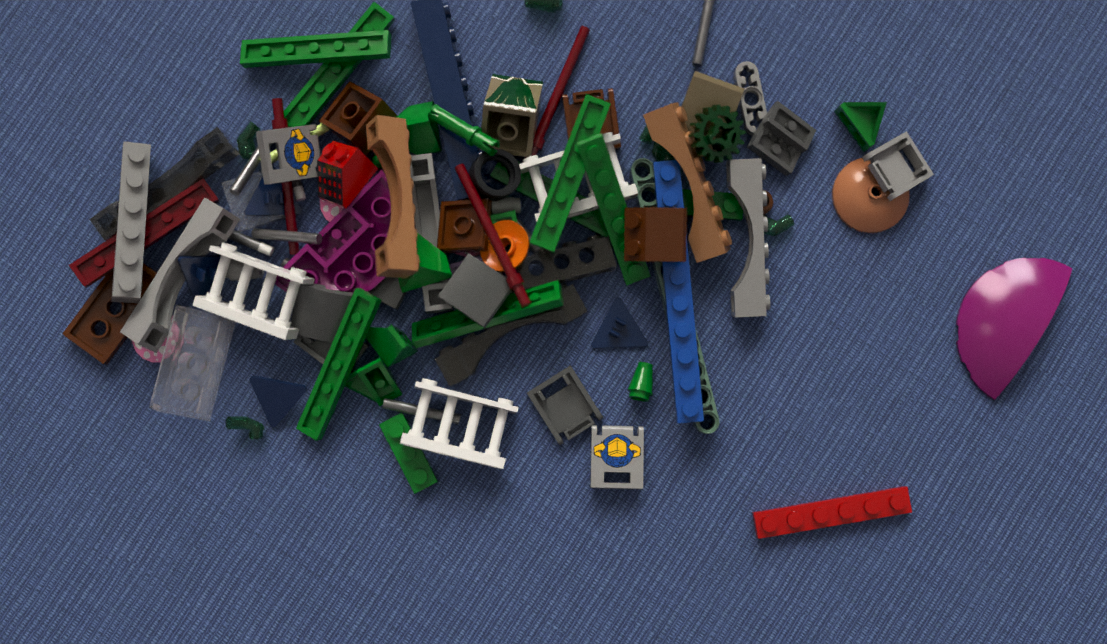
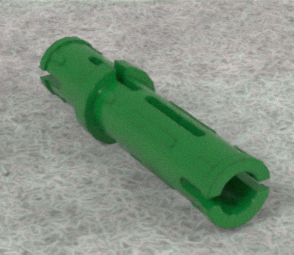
M438 104L430 108V110L437 114L428 112V119L465 139L466 144L469 146H476L490 156L495 155L498 151L492 147L499 148L500 141L483 133L482 128L471 126L441 108Z

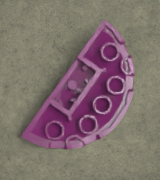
M381 170L359 192L346 209L344 208L318 233L322 235V242L320 244L307 243L283 268L291 270V267L304 270L307 272V277L315 279L313 284L325 285L326 289L352 292L353 294L355 288H361L368 292L376 287L385 277L377 276L375 250L384 245L391 220L390 191L384 171ZM277 275L275 285L287 292L290 279Z
M1024 257L1003 262L1004 264L993 270L985 272L972 284L965 294L956 319V325H958L957 351L961 362L965 363L971 374L970 379L991 399L995 400L1006 388L1037 345L1063 297L1073 268L1046 258Z

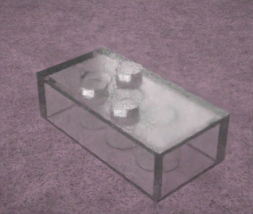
M176 305L149 408L163 413L210 422L236 322L216 314Z

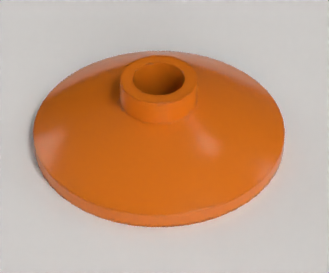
M498 221L493 225L504 248L511 244L507 254L514 268H517L525 260L529 251L528 234L515 221ZM489 241L488 251H480L481 258L486 265L495 271L504 272Z

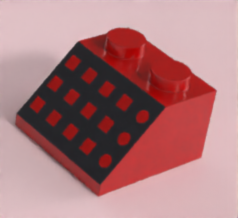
M332 141V143L324 147L322 155L317 160L318 197L321 200L346 209L378 168L359 148Z

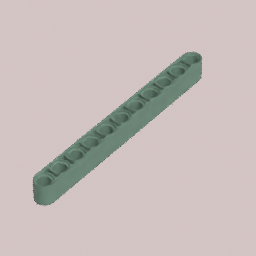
M639 158L635 160L630 170L631 184L635 183L638 195L635 198L637 207H656V197L653 202H645L641 197L644 191H650L655 196L653 163L649 159ZM643 166L648 170L649 175L641 178L636 175L635 169ZM652 262L667 320L663 275L661 273L662 262ZM696 331L701 390L706 394V399L702 403L703 415L707 414L712 418V426L709 429H703L700 422H693V425L698 432L711 434L719 427V416Z

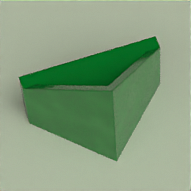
M434 101L408 106L396 117L406 119L410 135L408 149L415 155L442 152L438 123L428 119V112L436 114L430 110L435 105Z
M844 102L834 111L863 152L875 144L887 102Z
M418 234L416 241L417 254L420 259L418 271L407 278H398L402 293L452 277L446 254L420 234Z
M390 325L388 328L370 327L366 339L387 367L418 352L404 331L393 325Z
M381 358L354 371L349 375L345 387L377 402L379 406L383 405L384 398L393 400L403 395L389 367L386 366Z

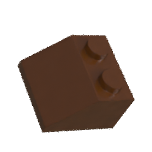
M349 81L319 122L349 146L359 148L367 156L371 150H368L366 124L376 115L397 117V114L383 99Z
M625 208L624 261L686 262L687 208Z

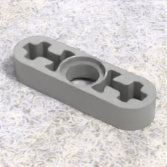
M745 61L737 66L733 77L735 85L742 88L746 86L745 77L740 76L743 69H746L748 73H752L748 79L749 87L744 89L739 106L744 129L749 135L753 136L756 131L755 126H750L754 119L753 111L760 109L755 114L758 122L763 120L767 111L758 69L752 62ZM749 92L756 94L758 103L753 106L746 104L744 95Z

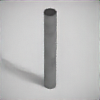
M704 0L692 61L694 66H702L714 0Z
M258 146L229 190L235 196H239L260 163Z
M258 228L252 230V237L255 239L320 244L322 242V235L317 233Z
M384 398L382 406L384 409L416 415L418 407L415 404ZM428 407L426 418L441 421L444 411ZM454 413L452 423L459 424L461 414Z

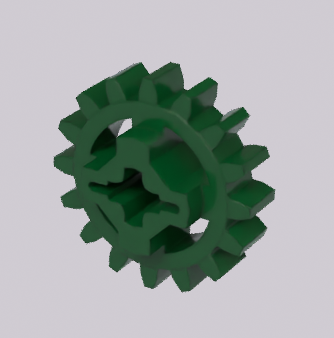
M712 105V107L702 108L703 113L695 114L697 123H690L694 133L688 135L690 138L695 139V142L691 144V148L698 147L699 150L696 155L705 156L706 162L714 160V163H722L723 160H732L731 154H739L740 152L737 145H744L745 143L740 139V135L746 134V131L740 130L739 127L744 123L743 120L737 121L738 112H730L729 106Z

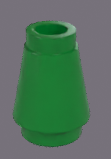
M638 362L627 390L630 399L649 402L650 396H653L652 364Z

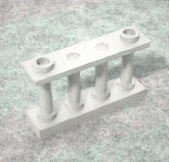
M612 132L602 134L624 200L636 198L638 195L635 183L629 185L628 182H625L614 145L620 144V134L613 135ZM564 151L538 158V155H533L523 159L524 163L519 164L521 174L529 171L540 205L539 213L534 214L536 223L547 197L539 168L554 164L557 171ZM586 171L585 178L590 190L589 198L579 200L578 197H575L568 218L599 209Z
M222 243L221 246L210 245L209 251L220 254L221 257L210 292H207L206 295L195 296L192 306L284 340L297 339L299 329L291 326V321H289L300 284H313L315 279L307 277V272L294 267L288 270L237 251L236 246L228 243ZM234 259L244 263L233 301L228 303L222 301L220 294L230 261ZM256 267L267 271L256 309L249 311L244 309L245 304L243 302L253 269ZM278 275L290 279V283L279 318L274 320L268 318L266 311Z
M422 378V382L416 381L414 388L422 390L412 430L409 429L408 434L402 433L400 444L503 469L506 458L500 457L501 452L498 451L508 412L517 413L519 407L513 406V401L498 398L496 402L437 387L438 382ZM432 393L447 397L439 432L434 437V440L423 438L424 433H422ZM457 400H462L473 404L463 443L460 442L458 447L449 444L450 439H448ZM483 406L498 409L489 448L485 449V453L474 451L475 446L473 445Z

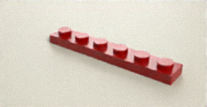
M901 486L752 512L756 538L761 539L912 513L908 487Z

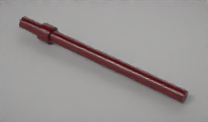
M581 26L537 127L531 156L537 155L538 151H541L544 146L546 132L590 32V29L586 26Z
M282 98L272 99L274 120H271L272 129L288 128V121L284 118ZM292 181L281 182L287 231L298 232ZM288 241L290 255L297 254L300 251L299 242Z
M463 163L457 165L455 171L507 276L506 282L509 289L514 291L522 308L530 305L531 301L523 287L524 281L522 276L516 272Z

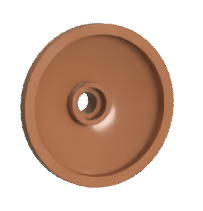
M859 158L846 165L837 175L832 188L833 206L839 218L850 228L863 233L882 232L893 227L904 216L909 204V190L889 202L887 197L891 193L889 190L886 192L882 191L867 167L871 164V161L864 162L862 158ZM872 188L878 189V196L872 194Z

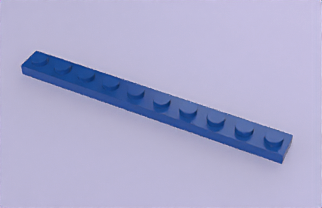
M677 160L653 162L656 207L684 208L680 164ZM686 235V262H662L676 423L704 421Z

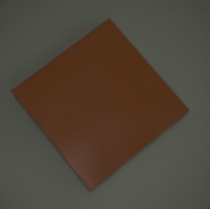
M488 198L481 199L491 218L492 201ZM470 200L441 202L437 248L443 253L488 251L489 239Z

